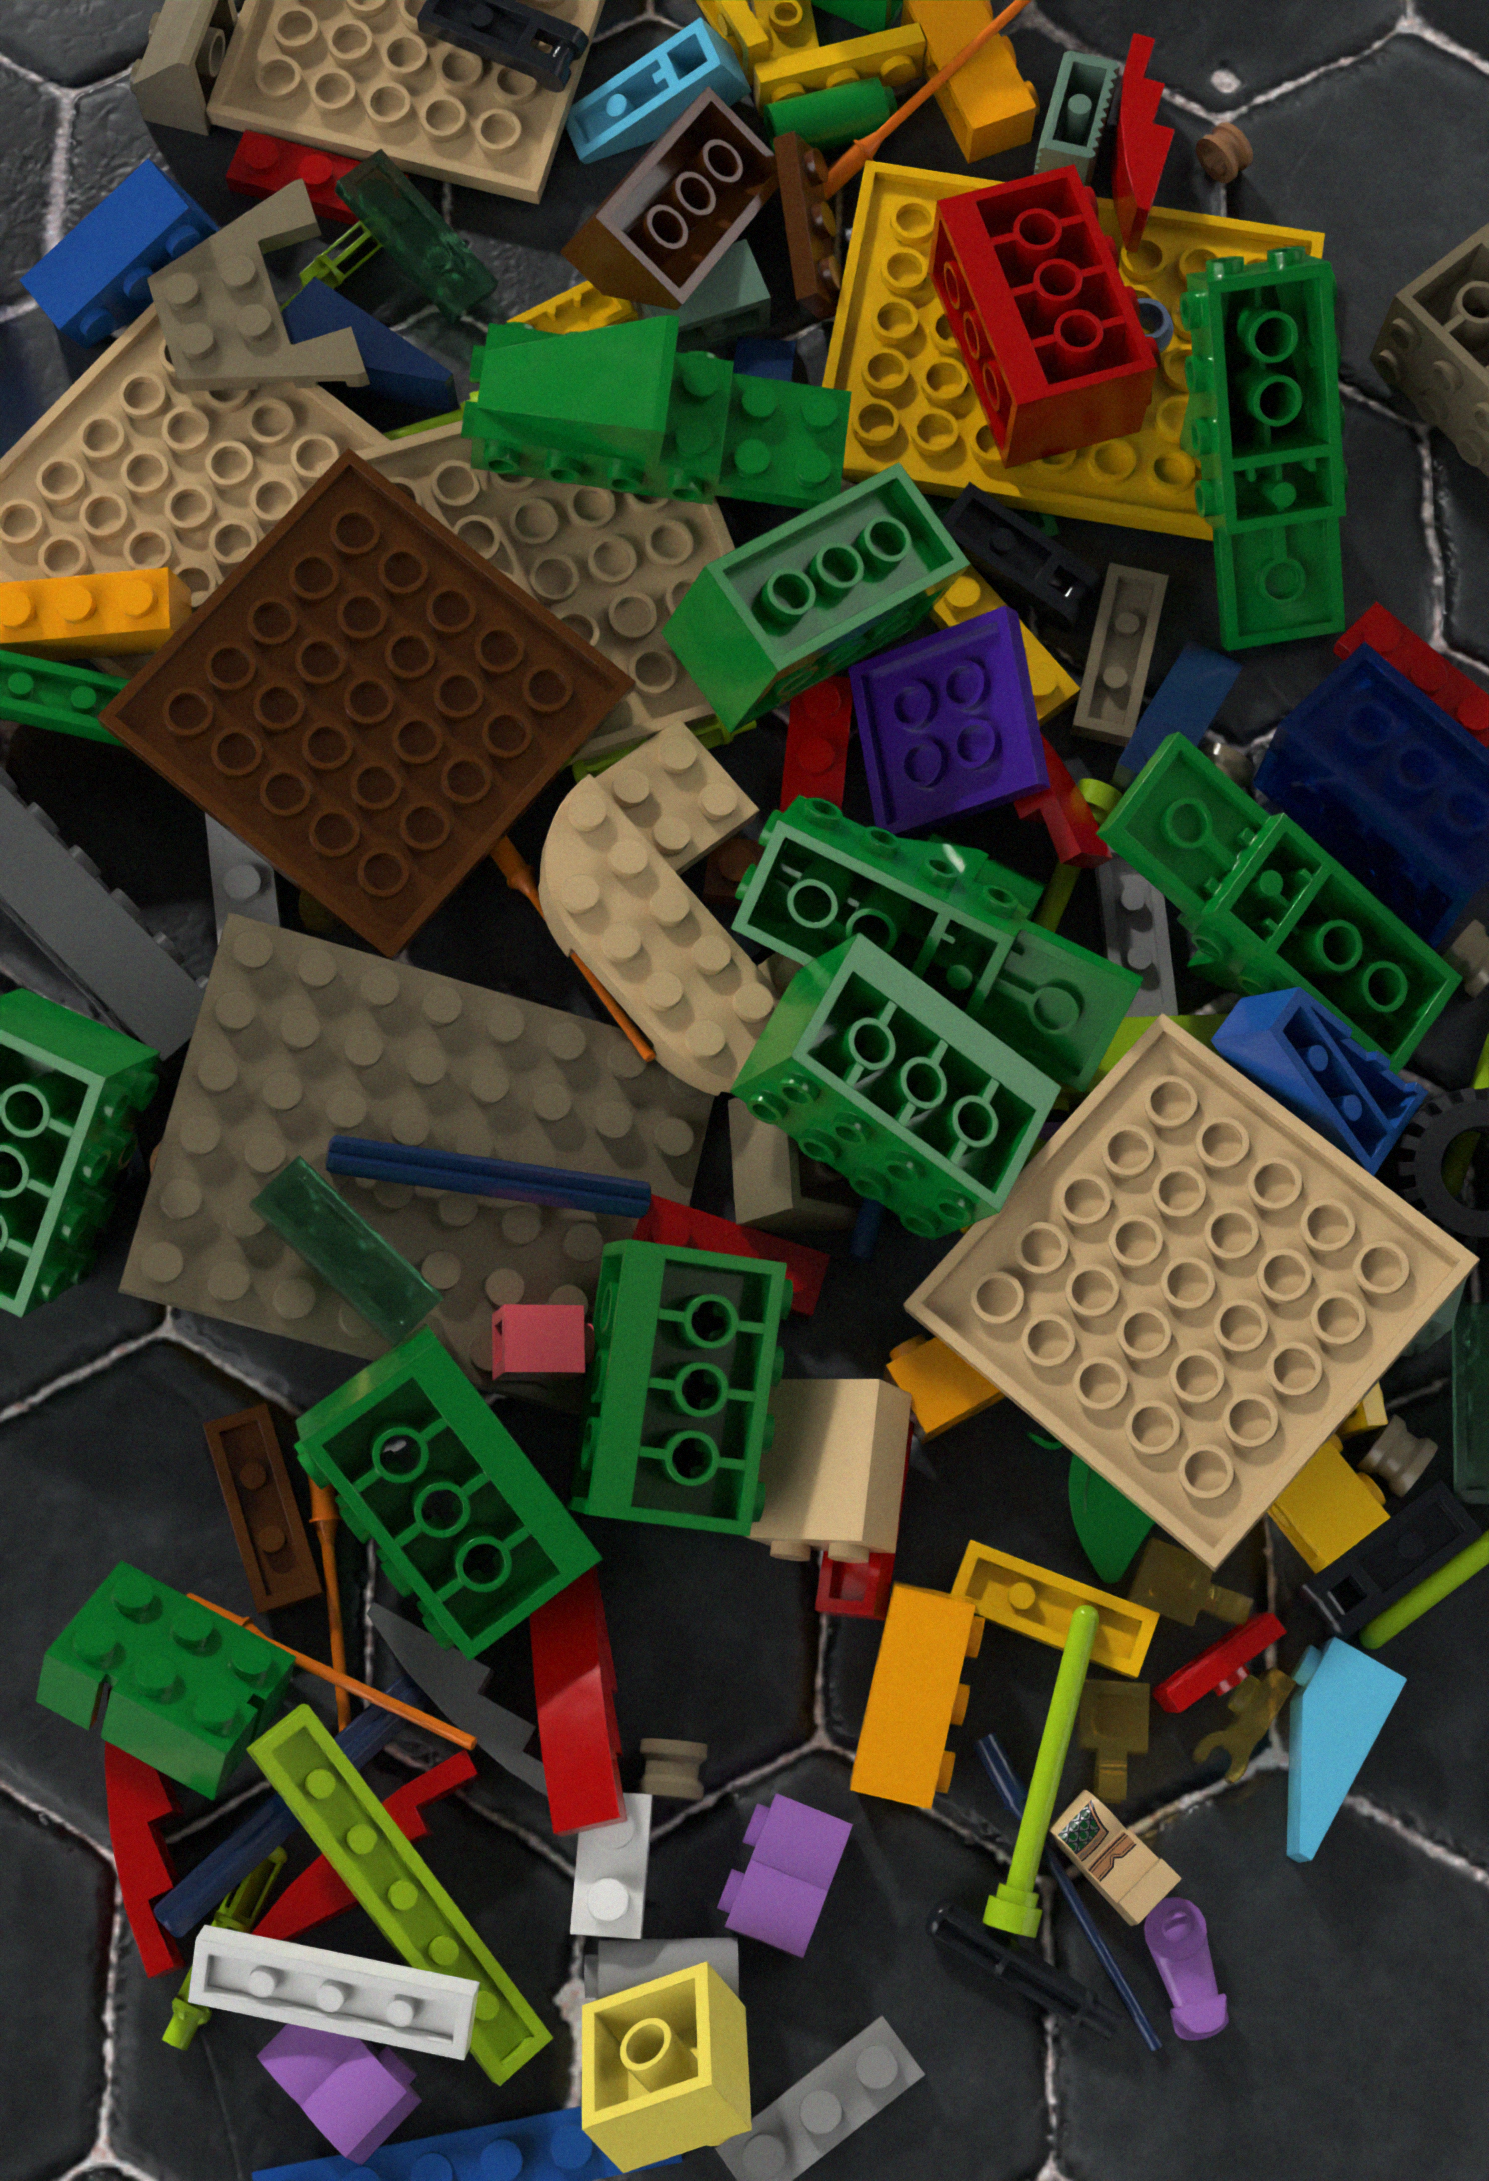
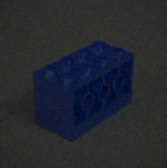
M1364 641L1278 724L1252 784L1434 948H1437L1489 896V750Z

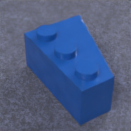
M147 158L19 281L55 326L87 350L141 315L154 302L147 278L220 229L197 201Z
M1301 987L1241 998L1210 1040L1222 1058L1374 1176L1427 1096L1428 1091L1417 1082L1405 1083L1389 1070L1391 1061L1379 1051L1367 1052L1350 1038L1352 1029Z

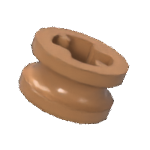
M1228 122L1218 124L1212 129L1211 135H1205L1196 145V153L1201 166L1207 174L1220 183H1229L1237 176L1238 171L1245 170L1253 162V150L1248 139L1242 131Z

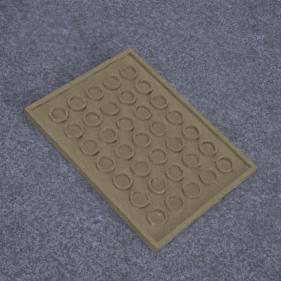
M228 912L118 1292L372 1361L377 1360L424 1323H427L475 1388L579 1416L585 1373L572 1381H492V1314L504 1304L584 1305V1323L592 1324L604 1244L631 1239L637 1219L332 1174L326 1170L325 1164L328 1143L333 1136L342 1135L645 1181L651 1186V1194L689 1207L715 1095L703 1092L683 1082L660 1065L655 1058L650 1062H645L621 1028ZM643 1035V1037L648 1042L650 1047L653 1048L654 1044L652 1043V1041L647 1036Z

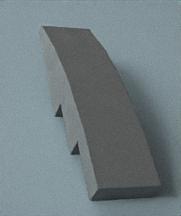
M373 1602L366 1614L406 1672L460 1730L476 1737L477 1744L509 1772L548 1797L543 1762L529 1755L540 1735L539 1728L484 1697L497 1672L475 1659L468 1661L463 1653L454 1647L445 1652L431 1634Z

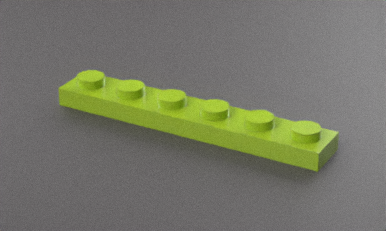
M307 1704L299 1705L247 1747L246 1750L407 1967L480 1982L469 2051L490 2080L501 2086L549 2043L553 2036L310 1706Z

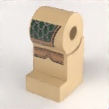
M1083 1790L1049 1824L1047 1833L1130 1926L1139 1924L1182 1879L1162 1858L1159 1859L1130 1829L1127 1830L1113 1813L1087 1790Z

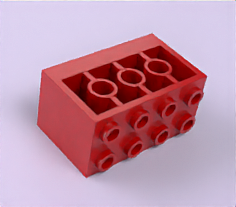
M1075 164L937 200L928 272L1005 469L1140 432L1147 406L1152 403V387L1156 373L1161 371V356L1158 345L1152 336H1145L1139 322L1140 306L1137 294L1132 286L1125 287L1118 271L1119 254L1115 241L1110 235L1104 236L1099 225V208L1096 195L1091 186H1083Z

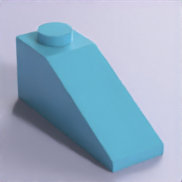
M700 17L572 105L565 127L579 160L584 164H588L657 140L671 122L707 86L728 107L751 93V88L732 45Z
M1335 1636L1323 1642L1319 1649L1309 1645L1300 1657L1290 1678L1299 1686L1290 1701L1287 1856L1298 1863L1313 1859L1407 1681L1405 1677Z

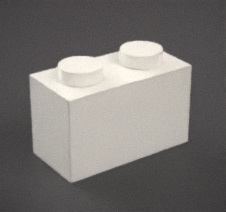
M623 1793L628 1821L579 1833L570 1934L642 1939L654 1800L652 1795Z

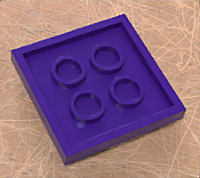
M1005 605L848 667L876 827L885 829L898 838L908 839L1051 788L1018 611Z

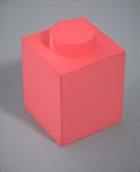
M504 1304L492 1314V1381H572L585 1373V1364H591L595 1351L594 1328L591 1323H584V1305Z

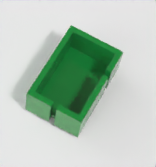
M121 1560L45 1652L36 1702L89 1731L97 1720L104 1683L112 1685L113 1688L110 1692L100 1738L214 1801L245 1758L248 1745H251L260 1737L283 1705L297 1657Z

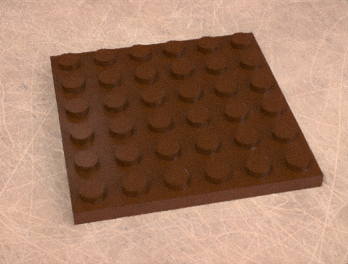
M348 447L97 716V720L102 728L382 958L395 961L634 691L636 681Z

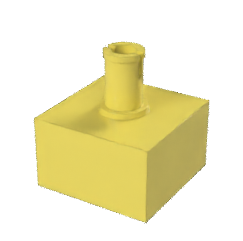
M707 1961L582 2005V2130L622 2173L706 2145L710 2147L719 2146L730 2137L752 2130L746 2007Z

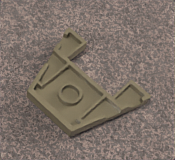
M303 178L294 180L147 278L175 373L183 391L259 389L260 383L293 382L295 388H318V382L345 381L347 387H363L370 384L351 326L291 345L263 254L321 235Z

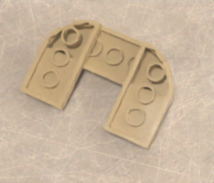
M679 718L597 777L593 778L588 774L567 794L552 820L541 852L538 892L543 916L558 946L567 958L575 952L654 1044L652 1049L656 1054L655 1059L660 1065L688 1085L703 1092L719 1096L721 1091L731 1093L732 1085L796 971L804 967V965L775 952L756 966L679 877V875L753 822L759 812L758 807Z

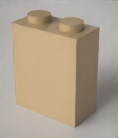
M780 1379L777 1387L770 1386L767 1413L774 1415V1438L770 1452L768 1454H761L758 1481L765 1483V1505L760 1521L752 1522L750 1536H746V1538L771 1546V1557L790 1561H809L811 1550L828 1551L829 1559L847 1563H868L869 1552L895 1553L912 1394L881 1379Z

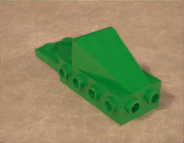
M1301 246L1267 251L1266 262L1244 265V257L1242 256L1208 260L1205 262L1206 271L1186 274L1188 292H1182L1180 296L1182 324L1186 331L1191 330L1192 355L1187 356L1185 359V378L1190 394L1182 426L1180 444L1182 451L1201 461L1202 480L1196 481L1194 495L1199 516L1201 518L1205 517V522L1212 526L1221 646L1231 651L1346 631L1339 517L1346 516L1345 494L1348 491L1349 480L1342 452L1341 433L1345 426V413L1343 403L1339 397L1338 370L1341 365V348L1338 337L1335 334L1334 307L1337 303L1338 292L1331 262L1306 255L1305 247Z
M663 315L582 332H569L565 335L538 331L533 326L522 322H509L504 325L489 323L486 346H473L469 382L478 383L480 387L477 402L465 401L461 438L472 440V469L544 479L564 484L603 488L622 493L668 498L681 502L713 505L714 497L717 495L810 510L840 494L852 392L733 373L734 361L719 359L716 355L706 351H691L686 354L677 353L675 350L679 316Z
M1180 732L1166 736L1096 832L1105 843L1182 911L1176 920L1192 934L1191 941L1198 948L1186 966L1190 972L1243 998L1301 987L1352 1029L1350 1038L1367 1052L1379 1051L1391 1061L1389 1070L1395 1075H1398L1400 1070L1406 1065L1411 1054L1434 1020L1440 1015L1446 1002L1463 979L1432 948L1397 918L1390 909L1384 906L1342 865L1306 834L1300 826L1293 822L1285 813L1270 816Z
M798 795L784 813L777 809L772 812L758 841L759 845L766 848L759 865L750 864L737 888L735 898L741 900L742 904L731 929L804 966L860 932L1041 1072L1085 1093L1144 977L1027 920L1031 909L1019 904L1018 899L1006 889L995 885L982 886L976 883L989 854L979 849L898 838L891 832L879 827L866 828L843 817L841 810L837 806L820 798L807 799Z

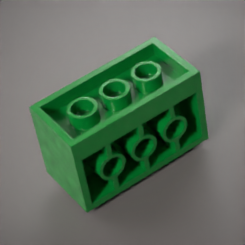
M898 462L705 565L662 629L661 634L731 734L915 630L968 568L970 563L903 466Z
M859 932L796 971L732 1085L730 1092L746 1103L748 1111L755 1118L764 1123L776 1125L798 1142L799 1148L808 1157L827 1163L849 1179L851 1187L857 1193L868 1199L879 1201L898 1215L902 1225L907 1230L918 1236L935 1240L1000 1213L1062 1087Z
M24 988L0 996V1308L21 1318L47 1302L53 1303L60 1294L71 1287L82 1285L91 1274L98 1254L97 1250L93 1249L92 1246L98 1229L108 1222L116 1207L118 1194L112 1191L119 1170L127 1166L136 1150L138 1135L133 1133L139 1113L148 1107L157 1091L159 1076L154 1074L161 1054L160 1051Z
M631 1239L604 1244L592 1323L595 1335V1351L592 1363L586 1365L566 1505L567 1509L592 1516L750 1536L752 1522L760 1521L765 1505V1483L758 1481L761 1454H768L770 1452L774 1438L775 1419L773 1414L767 1413L770 1386H778L784 1364L783 1347L776 1346L779 1319H787L793 1298L792 1280L785 1279L787 1263ZM699 1310L704 1324L702 1331L697 1332L696 1335L691 1319L693 1313ZM690 1377L695 1389L693 1397L688 1398L686 1401V1396L682 1395L683 1381L688 1380ZM681 1444V1447L685 1449V1460L677 1468L676 1464L672 1461L674 1449L679 1448Z
M424 1323L295 1420L300 1441L294 1444L295 1449L299 1453L297 1459L321 1490L331 1483L340 1494L335 1500L341 1508L339 1513L359 1541L365 1544L374 1537L381 1546L375 1552L382 1561L380 1565L382 1570L404 1598L414 1591L417 1593L421 1600L416 1603V1606L424 1616L422 1621L445 1652L457 1645L467 1660L471 1661L603 1559L427 1323ZM395 1435L399 1437L407 1435L405 1438L406 1445L395 1452L392 1450L384 1452L386 1448L384 1442ZM436 1490H446V1497L436 1504H426V1497ZM479 1544H485L486 1548L480 1554L468 1556L467 1552L471 1548Z

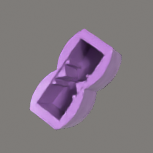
M777 1793L770 1808L757 1803L743 1839V1843L755 1847L745 1874L735 1869L731 1870L717 1909L729 1913L724 1928L800 1960L803 1959L853 1824Z
M288 2023L257 2055V2058L272 2077L301 2106L306 2115L345 2158L359 2165H362L422 2101L409 2085L417 2076V2073L389 2045L379 2053L369 2040Z

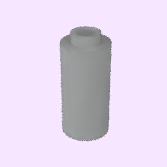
M738 1937L599 1940L598 1954L585 1955V1998H598L599 2000L707 1961L739 1999Z

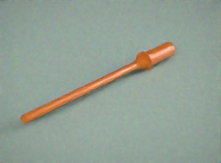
M1014 0L878 130L860 140L854 139V144L827 169L828 181L823 183L825 200L828 201L865 166L866 160L874 161L873 156L883 140L1032 0Z
M506 835L491 851L490 855L507 878V885L511 889H517L526 895L545 920L534 878L535 869L532 865H528ZM574 952L570 957L645 1062L652 1061L656 1054L621 1005Z
M308 1475L312 1519L309 1520V1524L314 1526L322 1547L333 1669L347 1675L335 1552L339 1522L342 1521V1516L338 1514V1504L335 1500L337 1493L334 1485L331 1483L321 1490ZM335 1685L340 1733L352 1722L350 1697L348 1691Z
M193 1593L186 1595L296 1656L294 1666L470 1751L475 1747L477 1743L476 1737L268 1638L254 1625L251 1617H240Z

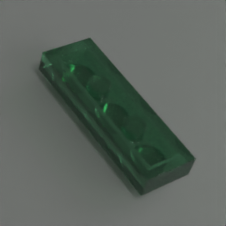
M381 148L337 180L334 192L452 325L495 292L499 284L497 279Z
M300 1155L249 1204V1207L392 1348L396 1347L444 1298Z
M1460 1302L1453 1327L1451 1328L1453 1495L1459 1503L1489 1504V1303Z

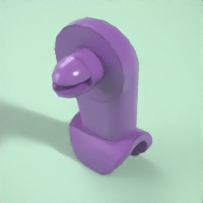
M1179 1897L1164 1898L1146 1916L1144 1924L1145 1940L1174 2005V2008L1170 2009L1175 2033L1184 2040L1197 2041L1217 2035L1226 2027L1229 2022V2016L1227 2013V1996L1224 1993H1218L1206 1935V1921L1200 1909L1189 1900Z

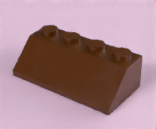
M707 86L671 122L562 248L560 253L604 296L677 310L689 298L780 186L776 156L723 100Z

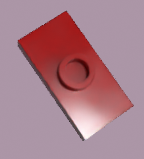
M1273 1612L1252 1613L1154 1687L1155 1691L1152 1694L1166 1713L1183 1712L1212 1689L1220 1696L1248 1677L1251 1672L1245 1664L1287 1631Z

